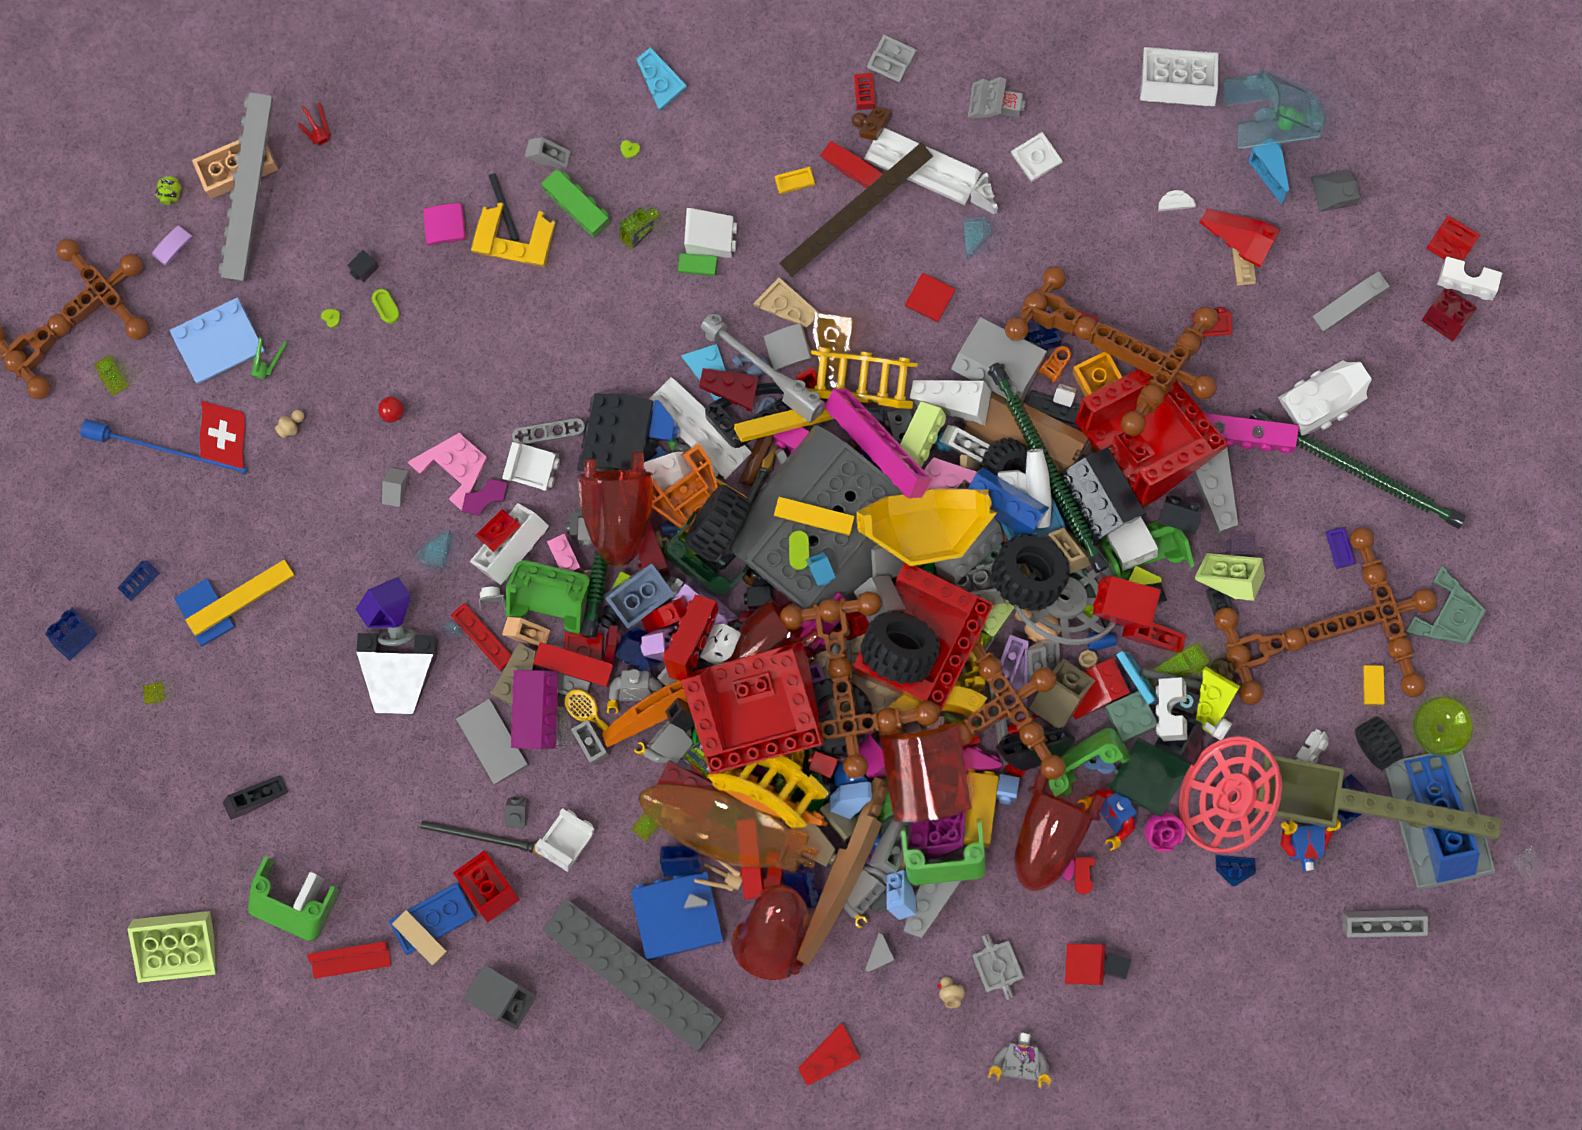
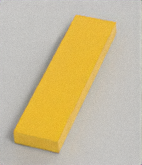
M782 497L778 498L774 517L850 536L855 517Z

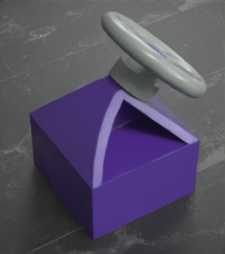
M399 577L368 589L355 610L368 628L388 629L378 635V642L386 646H397L408 643L415 638V631L403 627L402 624L411 595ZM387 636V637H390L391 639H390V640H385V639H383V638H385V637Z

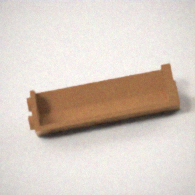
M991 391L985 425L975 421L964 420L963 422L966 425L964 428L965 432L991 446L997 440L1000 442L1002 438L1007 440L1008 438H1013L1030 450V447L1027 445L1028 443H1026L1020 432L1021 430L1018 428L1019 426H1017L1014 417L1011 415L1012 413L1009 411L1010 409H1008L1005 403L1006 398ZM1023 403L1026 412L1029 414L1028 416H1030L1035 429L1038 431L1037 433H1039L1042 439L1041 442H1044V446H1046V450L1049 452L1048 455L1053 459L1058 472L1062 473L1074 465L1082 454L1088 437L1083 432Z

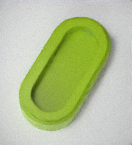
M384 289L376 290L372 295V302L382 320L387 324L397 322L400 312L389 292Z
M795 531L789 537V561L791 567L795 570H803L808 566L806 559L809 558V539L805 532Z

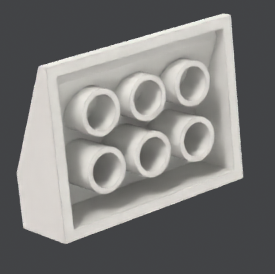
M1144 47L1140 100L1215 106L1218 90V53Z

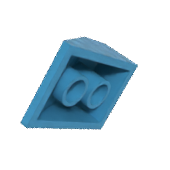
M1270 136L1252 148L1248 162L1282 205L1285 203L1289 193L1288 179L1281 150L1282 147L1277 140Z

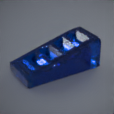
M141 561L120 584L118 589L132 601L160 573L149 561ZM139 574L144 578L143 581L138 577ZM133 579L139 584L138 587L132 582ZM127 585L134 590L133 593L126 587Z

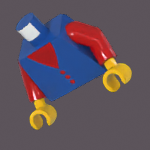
M1104 787L1092 793L1090 797L1084 796L1078 801V803L1084 802L1086 807L1081 809L1082 811L1087 810L1094 802L1099 812L1117 835V837L1107 839L1105 844L1113 843V848L1110 850L1119 848L1121 841H1124L1135 830L1134 818L1137 812L1121 790L1115 792L1110 788Z
M1338 819L1335 828L1321 826L1297 827V824L1292 820L1289 821V824L1283 822L1281 824L1283 829L1280 845L1290 860H1301L1302 871L1314 870L1313 859L1324 856L1334 830L1340 828L1341 823Z

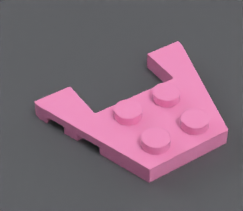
M458 433L411 459L408 464L422 475L436 461L462 484L449 498L462 511L465 493H472V489L488 458L464 436Z
M934 457L924 469L932 478L927 490L934 488L958 489L963 481L970 485L977 473L976 471Z

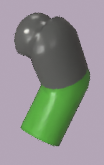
M677 440L675 442H667L672 453L685 452L690 448L688 444H679Z

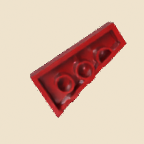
M695 594L693 600L688 602L687 612L685 616L681 617L677 632L673 633L671 644L663 653V660L669 678L681 681L691 673L692 668H697L699 650L704 649L707 639L706 633L710 634L719 612L717 601Z

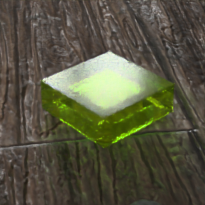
M162 682L142 685L146 705L165 702Z

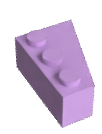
M679 623L668 625L642 636L641 651L643 656L664 662L663 653L666 648H669L671 637L674 632H677Z
M1010 635L1000 662L1002 664V672L1005 674L1004 677L1009 680L1015 691L1028 684V641ZM1001 680V687L1003 689L1005 686L1004 680ZM1009 697L1008 700L1015 702V697ZM1026 698V699H1024V700L1022 701L1025 706H1027V698Z

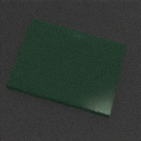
M1138 738L1130 751L1132 759L1122 764L1108 789L1162 817L1190 765Z

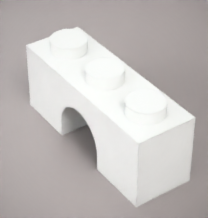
M1446 257L1437 285L1443 286L1446 289L1461 291L1464 294L1478 296L1484 300L1493 301L1498 291L1502 272L1484 267L1480 276L1473 278L1464 272V261Z
M1183 678L1159 679V685L1156 686V695L1159 697V704L1156 705V713L1159 716V723L1156 725L1157 735L1163 741L1187 740V720L1183 716H1173L1171 714L1172 707L1176 703L1187 702L1186 682Z

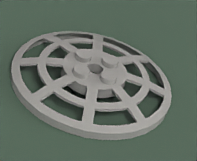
M1024 563L1017 564L1019 570ZM1028 564L1033 571L1028 578L1034 580L1037 577L1040 581H1044L1040 571ZM1109 567L1101 571L1106 577L1112 576ZM1083 569L1076 571L1075 573L1083 577L1079 582L1069 577V581L1061 593L1066 595L1068 600H1063L1059 596L1055 603L1047 606L1046 609H1042L1040 612H1037V610L1031 611L1034 616L1030 618L1024 614L1022 609L1018 608L1019 606L1014 604L1015 610L1026 625L1041 636L1058 643L1069 645L1091 643L1107 635L1116 625V623L1110 622L1106 628H1103L1096 623L1099 617L1094 615L1090 619L1083 613L1086 605L1093 606V602L1096 599L1087 598L1084 587L1090 584L1096 597L1098 593V584L1094 578L1101 572L1095 573L1093 569L1089 573ZM1049 614L1060 618V626L1052 624L1044 618ZM1077 617L1084 623V625L1078 627H1069L1068 619ZM1040 621L1047 627L1060 631L1062 637L1050 634L1035 624ZM1088 628L1099 633L1096 636L1085 639L1070 638V633L1081 632Z

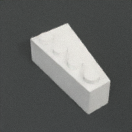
M913 380L910 398L917 406L922 401L941 408L948 416H957L970 422L975 421L985 425L992 390L984 381Z

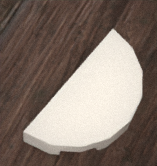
M1174 190L1162 197L1159 202L1158 211L1195 208L1196 205L1194 199L1184 193V191Z

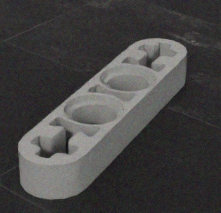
M575 418L521 427L513 431L512 439L514 442L533 445L575 438L584 434L585 424L581 419ZM576 423L582 426L578 432H575L574 429H569V434H567L565 425H568L569 428H573ZM557 426L563 428V433L559 436L553 434V430ZM539 429L545 432L544 437L541 439L534 436L535 432ZM528 431H531L533 440H530L528 436L524 437L523 441H519L516 437L519 436V433H522L524 436L529 435Z

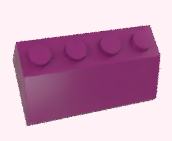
M514 670L511 748L556 749L558 671Z

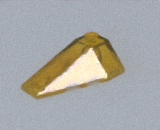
M815 313L813 336L816 351H819V347L830 348V352L849 353L854 317ZM828 357L824 386L828 390H833V388L837 387L840 358Z

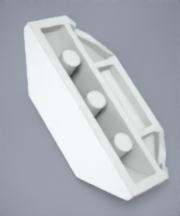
M673 452L642 463L640 474L622 475L628 494L640 498L634 488L649 477H653L663 491L690 472V468L681 457L683 452Z

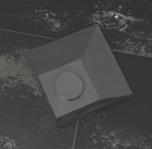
M1349 170L1312 176L1319 212L1357 205L1360 199L1356 180Z

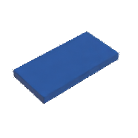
M459 883L448 887L407 910L435 940L476 918ZM399 914L388 921L405 954L409 955L417 949L392 925L401 915Z

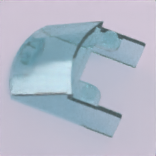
M1260 69V75L1223 80L1224 106L1268 100L1271 107L1258 110L1255 113V120L1237 123V146L1239 149L1321 137L1322 130L1325 127V110L1319 98L1308 88L1263 69Z

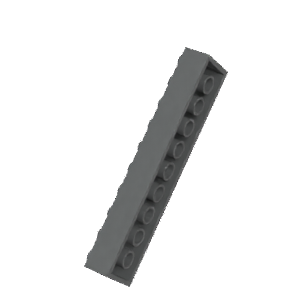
M565 899L542 929V931L698 1052L701 1051L723 1022V1019L568 899Z

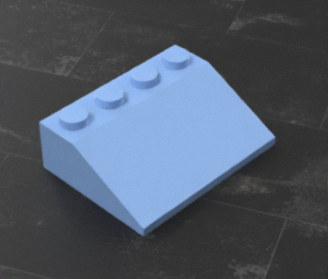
M238 297L170 330L196 384H200L255 357L257 353L259 338Z

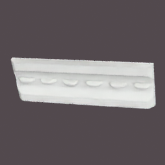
M884 128L878 140L873 141L864 161L888 171L920 143ZM926 147L933 155V158L907 180L965 205L971 194V189L976 184L981 172L976 168Z
M670 377L649 398V400H659L663 403L678 423V427H680L679 437L690 447L700 444L710 458L712 465L716 467L719 475L725 480L751 455L752 452L745 445L740 448L731 447L705 418V408L673 378ZM720 425L721 428L727 429L724 425Z

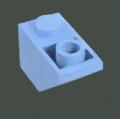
M1000 774L996 800H999L1000 804L1011 805V802L1015 803L1019 777Z
M862 782L841 785L830 796V812L851 819L856 813L860 812L866 803L870 802L872 798L871 783Z
M905 870L887 875V910L898 920L916 915V896Z

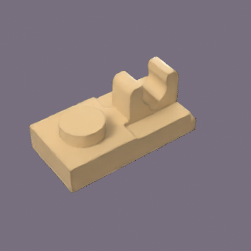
M1233 248L1236 285L1256 284L1254 264L1242 259L1239 256V252Z

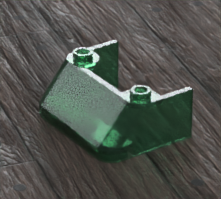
M694 511L666 541L662 552L669 561L713 597H720L727 594L746 574L749 566L745 563L729 580L724 576H719L689 551L685 542L679 536L687 529L697 515Z

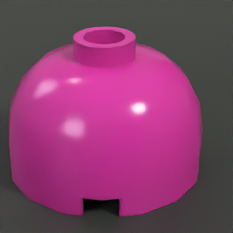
M1165 811L1157 812L1147 820L1144 835L1149 845L1156 851L1168 852L1172 851L1177 843L1180 845L1183 841L1185 826L1174 814Z

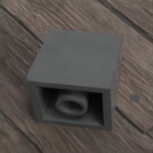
M484 965L478 972L477 978L468 989L464 999L498 1021L517 1030L537 995Z

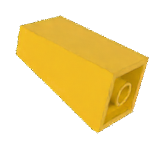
M965 768L964 771L959 772L954 808L967 809L964 845L979 842L977 818H981L984 848H989L999 776H995L994 772L983 771V774L975 773L976 770Z

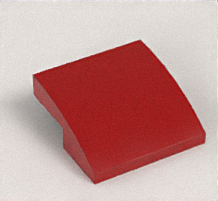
M1447 216L1426 249L1444 260L1446 257H1451L1464 261L1480 237V234L1452 217Z

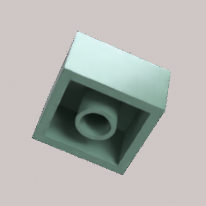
M1140 691L1111 703L1104 709L1113 729L1117 731L1123 743L1156 729L1157 721Z

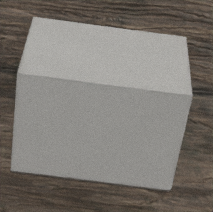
M890 576L871 577L854 591L857 599L866 591L877 593L881 599L880 610L875 615L866 616L869 624L874 617L884 612L898 611V613L906 610Z

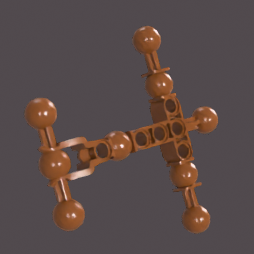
M866 591L857 600L845 602L843 598L840 601L828 598L823 600L820 605L814 603L813 608L801 610L795 605L785 607L780 614V622L788 630L798 629L804 621L816 619L818 636L824 640L826 650L830 655L828 657V660H830L828 673L834 683L833 693L838 718L823 723L820 722L823 741H826L825 739L836 740L845 738L848 757L843 763V769L846 775L853 779L863 777L868 770L867 759L860 755L858 735L870 734L876 730L878 732L891 733L898 727L902 729L903 723L918 721L924 726H930L936 723L940 716L938 706L932 701L920 702L916 709L903 712L899 708H884L878 713H873L874 715L857 714L854 689L850 683V680H852L850 677L852 664L846 655V637L850 634L847 613L859 611L865 616L875 615L881 608V599L877 593L872 591ZM841 618L842 631L838 633L832 632L829 635L826 634L824 622L834 623ZM840 644L841 651L838 654H833V646ZM842 683H846L848 686L847 691L844 693H840L838 690L839 685ZM849 702L851 709L844 713L842 705ZM873 719V726L866 729L864 726L865 720ZM848 722H853L854 729L851 732L845 731V725ZM830 725H833L835 729L834 733L830 736H827L825 732L826 728Z
M980 632L972 648V652L977 658L974 663L978 667L979 676L990 684L997 698L972 713L968 720L965 718L964 721L954 723L950 727L949 732L945 731L946 734H941L929 741L921 739L910 748L906 746L902 739L904 735L903 728L900 729L898 727L891 733L879 732L881 740L887 745H892L898 754L896 760L900 761L901 773L911 778L910 783H916L922 792L920 802L926 810H939L945 801L943 791L936 786H931L926 775L941 767L942 760L954 751V748L969 744L973 736H977V733L984 732L1007 716L1018 726L1017 729L1020 731L1019 737L1023 744L1027 745L1031 751L1035 749L1042 760V775L1049 780H1056L1064 775L1066 768L1064 760L1057 755L1051 754L1045 745V742L1048 740L1044 736L1043 727L1032 719L1022 702L1037 691L1048 692L1055 687L1056 675L1051 669L1047 667L1037 669L1033 673L1032 681L1015 691L1009 680L1004 677L1005 674L1002 672L1001 662L991 652L987 653L980 643L982 637ZM1004 680V688L996 689L997 682ZM1009 697H1015V703L1012 706H1007L1006 704ZM997 707L999 709L998 715L991 717L990 710ZM1020 713H1025L1026 719L1021 723L1017 722V716ZM981 718V726L975 728L973 725L974 720ZM948 739L949 746L946 749H941V742ZM928 747L929 753L934 757V761L924 767L923 759L915 753Z

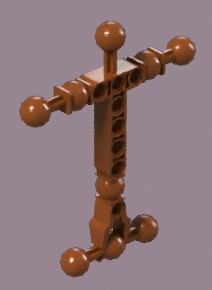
M1054 266L1044 271L1042 276L1043 285L1040 289H1034V292L1029 293L1025 297L1024 306L1020 307L1021 315L1011 318L1005 325L1006 336L1013 341H1021L1026 338L1029 332L1028 323L1031 319L1047 329L1054 327L1071 335L1075 333L1079 339L1089 340V343L1093 344L1096 348L1154 376L1150 380L1149 385H1146L1141 390L1138 396L1137 409L1127 412L1121 420L1122 429L1128 435L1134 436L1143 432L1146 426L1144 417L1148 412L1154 414L1155 409L1163 403L1164 396L1176 380L1191 386L1194 395L1200 399L1211 398L1217 390L1216 382L1212 377L1208 375L1196 377L1183 371L1191 355L1198 352L1202 344V333L1204 330L1212 329L1218 322L1217 312L1212 307H1200L1195 312V325L1193 328L1186 327L1185 332L1177 338L1176 345L1167 355L1109 325L1101 324V322L1096 323L1091 317H1082V313H1078L1077 310L1068 306L1064 298L1052 294V290L1062 288L1066 282L1065 272L1060 267ZM1047 306L1055 310L1051 314L1045 312Z
M1358 527L1352 531L1350 543L1354 549L1361 552L1364 565L1361 567V571L1363 570L1362 577L1364 582L1370 586L1368 589L1371 591L1373 606L1312 623L1307 628L1305 626L1301 627V629L1291 627L1280 635L1262 637L1261 634H1254L1240 640L1236 631L1239 618L1236 611L1232 608L1224 607L1219 609L1215 613L1214 623L1218 629L1225 632L1228 641L1225 647L1229 648L1226 658L1228 663H1232L1235 667L1234 673L1239 674L1242 685L1239 687L1238 693L1241 701L1245 704L1255 705L1263 697V689L1259 683L1253 681L1249 669L1265 665L1270 657L1280 654L1283 650L1284 652L1288 650L1293 652L1299 651L1309 644H1316L1379 624L1384 636L1388 639V653L1395 659L1393 663L1400 664L1404 676L1400 684L1401 690L1409 697H1418L1425 691V680L1414 672L1410 659L1415 655L1414 653L1412 654V643L1405 637L1406 633H1403L1404 625L1400 614L1415 609L1422 613L1432 611L1437 604L1436 595L1429 589H1419L1411 599L1396 603L1392 590L1387 585V571L1380 565L1381 560H1375L1371 548L1374 544V534L1366 527ZM1381 589L1385 592L1386 596L1379 597L1376 591ZM1383 608H1389L1392 611V615H1385ZM1370 613L1373 616V621H1367L1364 614ZM1346 619H1352L1355 622V626H1348ZM1327 625H1334L1336 632L1328 631ZM1395 626L1398 629V634H1392L1389 627ZM1315 630L1318 637H1310L1308 631ZM1278 641L1281 647L1274 649L1271 646V642ZM1256 642L1259 645L1262 658L1250 661L1251 652L1245 645Z

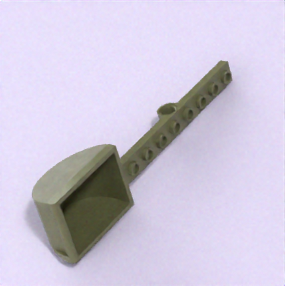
M1264 755L1262 768L1267 772L1273 765L1270 759ZM1274 756L1279 766L1282 780L1281 800L1274 818L1335 828L1339 809L1407 822V825L1415 828H1426L1428 826L1496 840L1500 837L1501 818L1341 788L1344 769ZM1275 775L1269 780L1270 799L1268 804L1272 805L1276 792ZM1264 785L1258 791L1257 800L1264 802L1265 797ZM1255 808V813L1259 814L1260 810ZM1265 811L1264 816H1268L1270 812Z

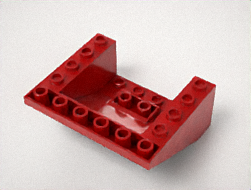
M1138 369L1084 397L1075 423L1087 436L1097 452L1107 447L1110 449L1144 508L1158 500L1223 451L1228 443L1178 380L1175 381L1164 396L1163 403L1155 409L1154 414L1149 412L1144 417L1146 426L1143 432L1134 436L1126 434L1122 429L1121 420L1127 412L1137 409L1138 396L1141 390L1146 385H1149L1150 380L1154 377Z
M904 563L896 578L895 588L906 608L903 612L908 613L912 617L916 616L918 620L926 622L927 626L934 630V635H937L940 651L929 676L924 680L914 684H898L896 681H888L885 677L881 678L877 675V672H873L869 668V664L866 665L860 651L853 665L852 673L919 702L932 701L942 711L994 604L923 569Z
M803 641L695 670L681 680L710 774L823 744L809 661Z

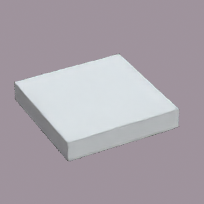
M1043 132L1011 151V154L1031 183L1063 163Z
M312 872L309 873L293 906L294 909L302 912L308 902L315 900L324 882V878Z

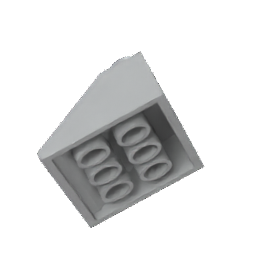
M980 317L959 351L951 370L972 381H984L993 392L1007 399L1005 393L1000 390L998 385H995L992 377L987 373L991 365L998 362L999 364H1004L1005 371L1010 378L1008 380L1011 384L1010 388L1013 394H1018L1019 399L1023 402L1047 351L1025 339L1021 341L1009 339L1004 328Z

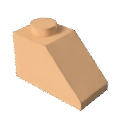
M507 617L502 635L538 647L540 642L547 643L550 630L522 618Z

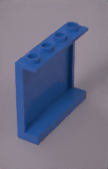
M703 869L692 872V875L684 877V874L673 876V880L666 882L665 879L653 881V885L639 884L634 886L635 889L630 890L647 961L724 942L711 886L694 882V879L709 881L707 871L703 872ZM689 894L709 902L708 907L684 908Z

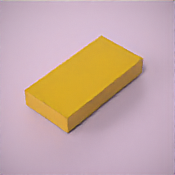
M811 167L774 176L779 195L815 185Z
M1363 666L1364 705H1384V666Z

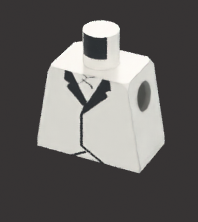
M715 624L700 657L713 665L726 661L733 654L740 637V632L726 624Z

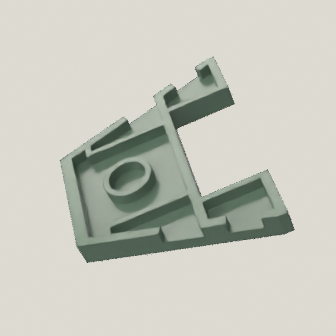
M1441 567L1432 583L1450 592L1437 619L1432 626L1414 616L1405 633L1467 645L1486 610L1459 585L1455 578L1453 579L1447 573L1444 567Z

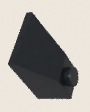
M1174 712L1172 713L1173 716H1183ZM1183 716L1187 720V740L1163 741L1159 736L1154 746L1174 758L1194 766L1203 751L1202 723Z

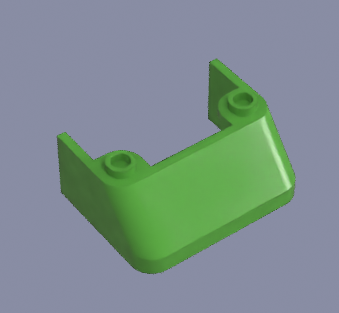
M1159 520L1145 524L1158 547V555L1154 559L1137 565V567L1163 558H1167L1172 563H1180L1185 559L1190 567H1194L1188 539L1181 530L1159 524ZM1108 538L1103 539L1101 547L1112 576L1128 580L1132 574L1131 569L1135 567L1122 571L1119 566V559Z
M977 818L979 842L967 845L964 851L965 859L925 863L924 855L920 850H908L906 825L902 826L903 853L909 882L914 885L982 878L986 873V861L981 818Z
M264 856L251 884L248 902L249 913L307 941L316 940L320 936L341 890L331 886L323 904L317 901H310L304 906L302 912L268 897L271 883L267 877L275 860Z

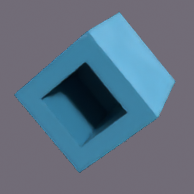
M824 552L806 559L811 574L818 586L829 584L832 579L836 578Z

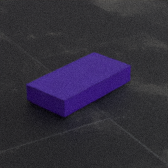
M1345 527L1327 531L1325 534L1336 569L1355 565L1356 562Z

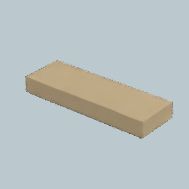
M407 910L392 923L432 966L447 953Z

